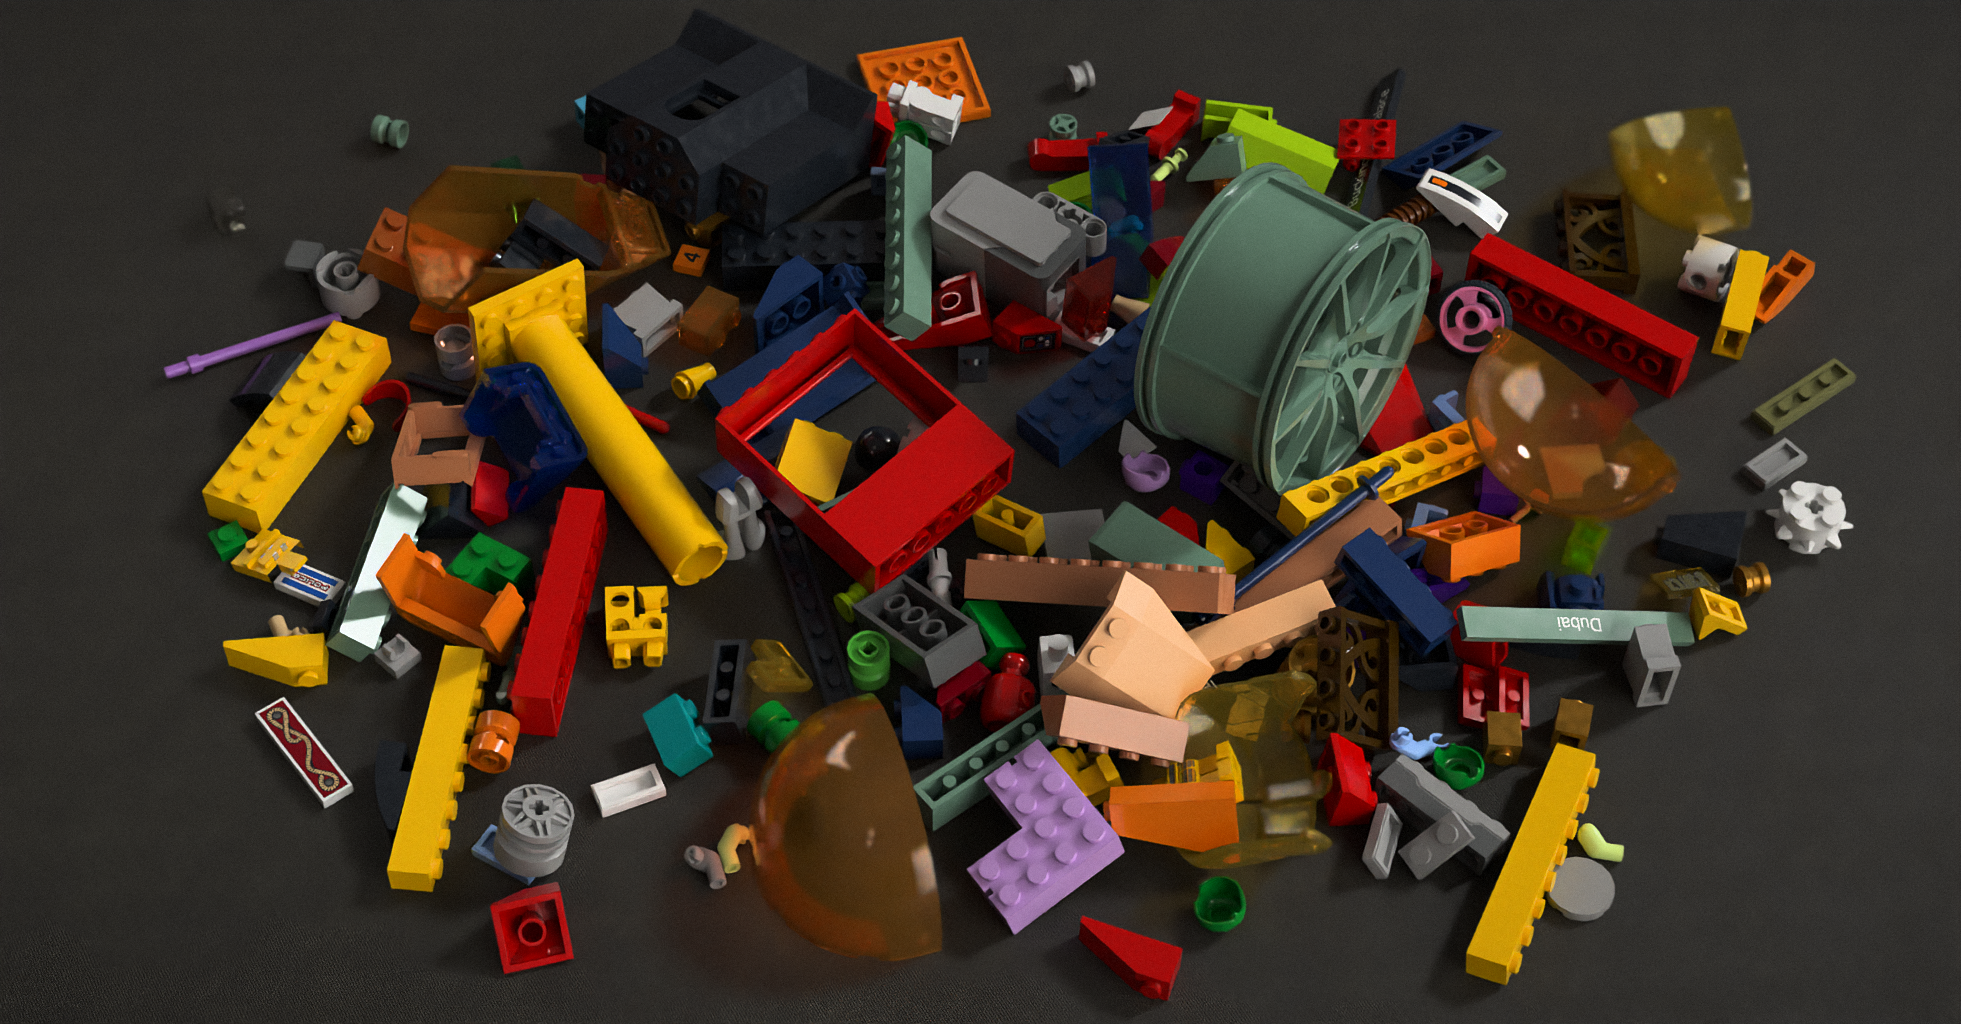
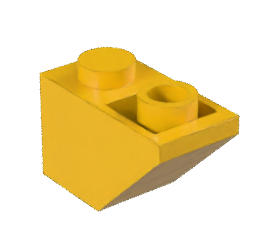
M1213 519L1207 523L1205 549L1224 560L1226 574L1236 575V584L1253 571L1255 558L1247 548L1242 547L1232 538L1227 529L1221 528Z

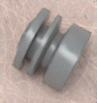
M525 784L513 789L505 796L493 844L495 857L504 868L524 877H543L553 873L562 865L575 816L572 803L563 793L555 788L541 784Z

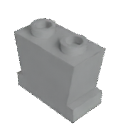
M649 283L632 292L628 299L618 307L613 308L641 344L642 357H647L684 325L683 305L675 299L669 302Z
M1643 624L1633 629L1622 667L1633 690L1632 697L1636 707L1668 704L1681 664L1678 655L1674 653L1667 624Z

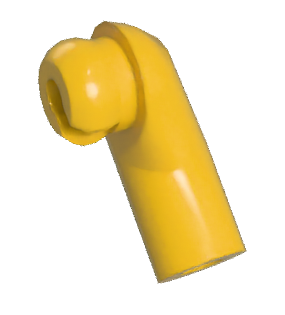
M358 405L349 412V416L356 425L351 426L353 428L352 432L347 431V437L353 444L361 445L368 441L375 425L363 407Z

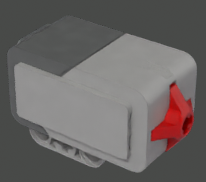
M980 171L966 174L930 212L933 265L938 272L948 278H952L975 270L984 297L1003 309L1015 300L1053 322L1062 310L1064 311L1086 286V255L1096 257L1102 255L1106 250L1107 225L1102 219L1051 192H1040L1031 199Z

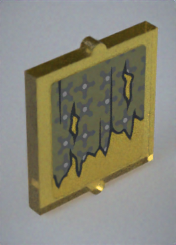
M1702 567L1682 570L1674 569L1668 572L1650 574V580L1668 600L1693 597L1694 590L1698 587L1713 593L1720 592V586Z

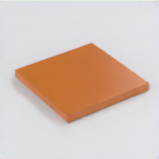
M962 37L856 55V62L867 90L878 94L877 101H887V95L893 82L907 87L909 81L912 80L918 83V87H926L930 89L932 94L951 100L953 94L964 97L960 122L991 117L990 106ZM892 117L894 123L898 122L897 118Z

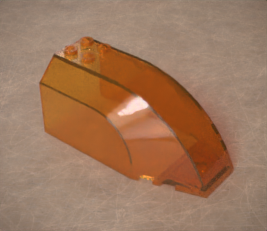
M448 165L409 206L402 248L419 301L442 313L467 314L469 307L557 268V266L546 259L539 269L490 268L487 266L498 251L502 254L503 251L499 249L500 245L509 234L511 235L520 216L533 198L610 246L598 271H584L586 296L661 261L671 254V250L654 202L625 191H621L618 194L608 190L606 184L597 182L594 185L583 181L582 175L571 172Z

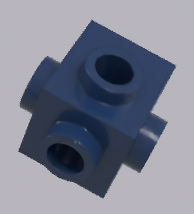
M844 262L832 267L829 274L823 278L824 298L829 307L833 306L847 291H849L856 303L860 304L863 297L871 292L866 284V274L858 266L854 267Z

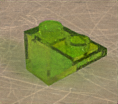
M1586 516L1580 517L1567 540L1561 563L1591 575L1614 528Z

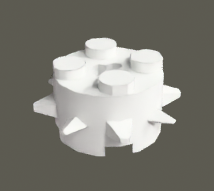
M1797 481L1791 485L1788 491L1784 489L1778 491L1782 502L1780 508L1766 510L1767 514L1776 518L1774 529L1778 539H1784L1790 543L1788 548L1802 554H1819L1822 549L1827 547L1837 550L1841 548L1842 545L1838 538V533L1840 529L1853 528V524L1844 521L1846 509L1841 499L1842 494L1836 487H1826L1817 483Z

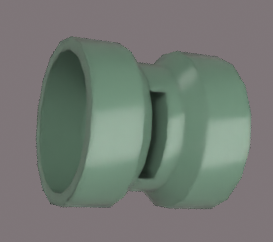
M378 114L371 126V140L380 144L388 142L392 147L402 148L408 138L409 125L407 121L400 119L392 121L388 116Z

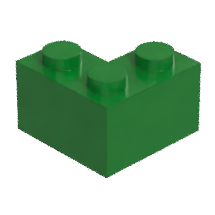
M480 532L445 569L446 573L486 592L492 591L497 593V591H503L509 582L515 586L518 594L522 597L535 583L531 558Z

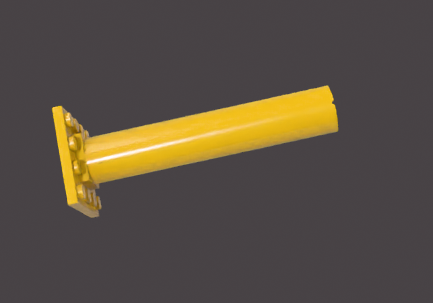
M579 259L570 261L469 307L468 314L476 381L482 391L492 386H498L505 380L518 374L527 373L674 582L681 586L693 585L698 583L701 578L706 579L721 567L728 555L726 542L582 346L589 342L584 266Z

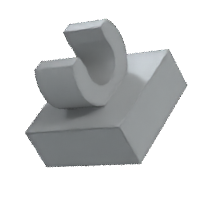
M397 634L396 637L374 653L375 661L396 679L422 660L421 653L400 634Z

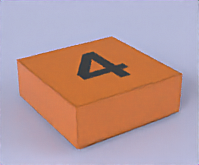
M682 244L673 263V271L702 277L711 257L710 250Z

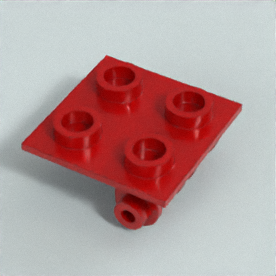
M1340 119L1337 159H1343L1344 167L1350 172L1355 171L1360 166V159H1394L1397 120Z

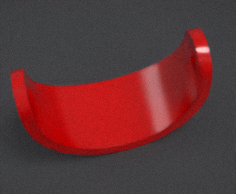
M389 379L381 381L363 395L361 402L366 406L383 398H396L405 402L406 407L392 424V429L395 432H400L408 405L412 403L410 391L399 380Z

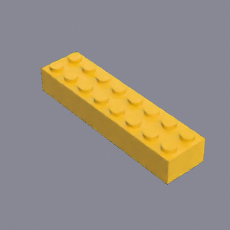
M334 320L202 490L208 514L229 523L237 520L240 527L259 533L262 529L267 530L351 418L349 416L350 410L355 406L361 405L363 395L378 382L392 363L387 338Z

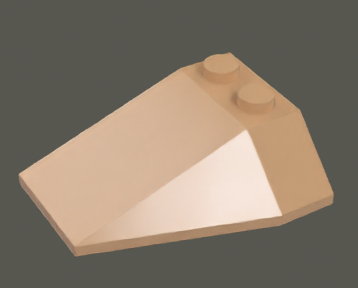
M1124 570L1106 597L1111 603L1076 655L1067 654L1050 679V682L1071 696L1181 721L1215 670L1154 589Z

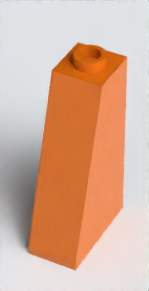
M1234 781L1110 787V798L1103 801L1104 819L1111 821V827L1118 836L1229 858H1239V833Z

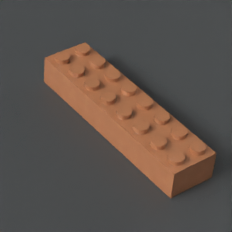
M978 553L977 560L966 559L964 598L1108 607L1111 602L1106 597L1124 570L1153 588L1170 611L1217 614L1234 613L1236 575L1226 574V568L1198 566V572H1194V566L1166 564L1165 570H1162V564L1134 562V568H1131V562L1102 560V567H1099L1100 561L1071 559L1070 565H1068L1069 559L1039 557L1038 563V557L1008 555L1007 561L1006 555Z

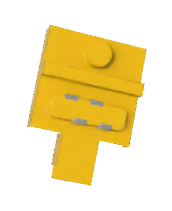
M262 529L254 539L246 542V547L231 562V565L237 572L271 583L268 574L277 564L281 572L294 576L308 559L306 556L290 551L295 545L304 548L300 540L282 535L278 529H273V531Z

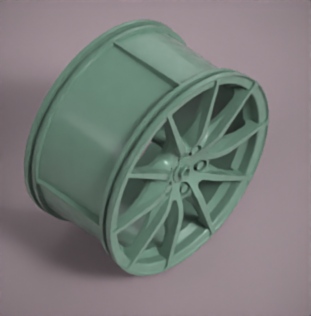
M1273 162L1262 163L1244 171L1211 201L1197 219L1176 252L1156 293L1140 340L1134 374V400L1141 422L1145 427L1157 434L1174 440L1187 439L1253 468L1259 482L1280 497L1289 490L1297 489L1309 484L1313 480H1319L1340 470L1364 440L1383 410L1414 344L1424 313L1431 279V249L1427 235L1421 228L1395 218H1383L1373 221L1310 188L1300 175L1281 164Z

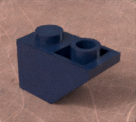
M900 686V699H894V719H901V727H895L896 747H902L903 760L943 759L942 712L908 686Z

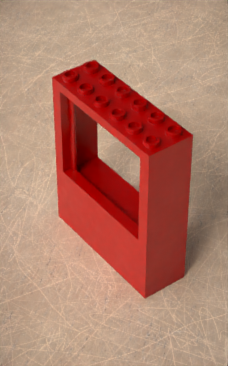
M855 308L847 315L842 314L824 333L816 334L809 345L801 351L797 350L792 353L785 364L778 369L769 371L762 382L754 388L750 387L745 390L738 401L731 406L721 409L715 418L717 451L744 477H749L760 492L870 594L875 593L901 576L1011 483L1015 450ZM852 358L929 428L824 514L747 441Z

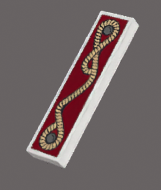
M284 697L254 713L258 723L324 808L354 792L353 784Z

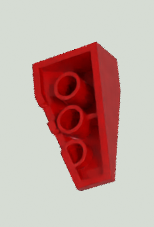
M975 270L943 281L939 284L940 289L931 293V328L914 341H910L884 327V317L873 323L902 350L966 345L993 336L990 313Z

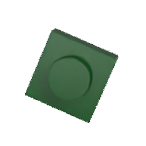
M237 520L207 533L209 542L222 562L239 555L246 547V542L249 541Z

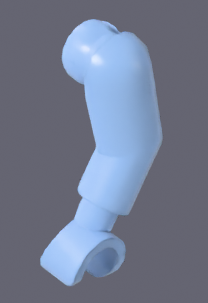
M1405 727L1397 728L1389 738V744L1393 750L1401 754L1403 753L1412 760H1419L1429 755L1433 756L1437 746L1443 751L1449 744H1435L1443 735L1440 733H1433L1427 740L1424 739L1416 742L1412 740V733H1408L1410 730Z

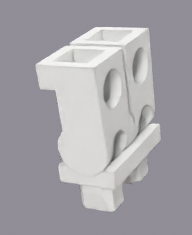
M912 80L909 81L907 87L893 82L887 95L892 117L897 118L898 122L911 120L919 123L927 132L929 138L949 146L951 145L960 124L964 97L953 94L951 100L932 94L930 89L926 87H918V83Z

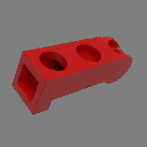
M1178 89L1173 96V102L1169 106L1174 107L1160 124L1153 125L1145 134V136L1150 137L1147 154L1162 160L1198 121L1201 98Z
M1096 132V138L1050 141L1044 138L1034 139L1027 146L1030 167L1036 171L1093 170L1099 138L1108 136V133Z

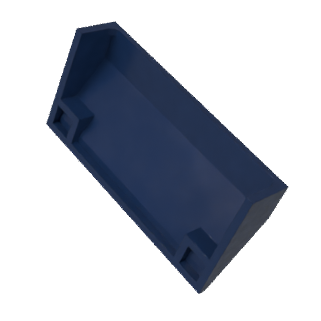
M847 291L833 306L714 382L711 383L710 380L704 382L697 394L713 417L716 418L721 409L731 406L738 401L745 390L750 387L754 388L762 382L769 371L778 369L787 362L792 353L797 350L801 351L809 345L816 334L824 333L839 316L842 314L847 315L854 308L864 317L866 315L849 291ZM851 358L747 442L753 445L791 424L795 418L814 422L876 380Z

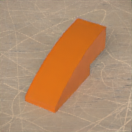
M1790 249L1777 266L1773 265L1765 275L1754 319L1766 324L1782 311L1814 275L1815 263Z

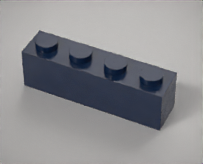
M1369 527L1342 546L1334 563L1386 620L1399 622V634L1421 658L1449 638L1458 624L1453 613L1433 596L1430 588L1425 583L1420 582L1410 571L1407 563L1394 554L1381 536L1377 535Z

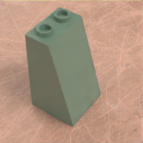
M1126 501L1121 503L1088 541L1091 560L1100 561L1099 567H1102V560L1131 562V568H1134V562L1162 564V570H1165L1166 564L1194 566V572H1198V566L1225 568L1224 560ZM1170 611L1175 618L1193 624L1196 621L1193 617V612Z

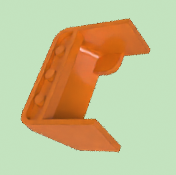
M404 533L375 575L397 613L411 624L456 646L483 648L486 660L504 667L512 656L526 609L522 602L523 598L518 594L515 586L508 582L503 591H497L495 595H492L446 573L441 565L442 560L436 554L430 551H425V553L418 551L410 535Z

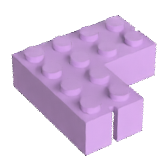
M1039 739L1014 756L1016 761L1014 765L1007 761L983 779L993 799L1019 831L967 869L975 886L989 904L994 907L996 913L1014 935L1125 853L1116 832Z

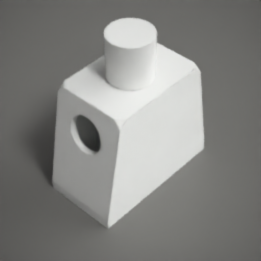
M1055 634L1039 637L1037 667L1041 696L1053 695L1061 690L1059 687L1053 686L1050 679L1068 653L1075 656L1071 635Z

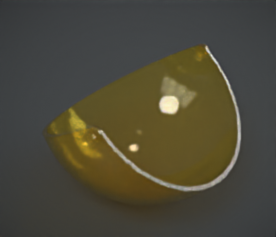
M1729 107L1694 108L1655 114L1623 123L1609 132L1610 159L1617 180L1629 199L1652 220L1675 231L1702 236L1725 235L1745 230L1751 226L1753 204L1749 174L1739 133Z

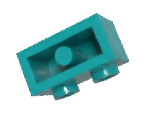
M674 693L642 714L664 766L680 778L713 757L709 747L711 738L705 728L699 724L697 718L700 716V713L691 700L685 701Z

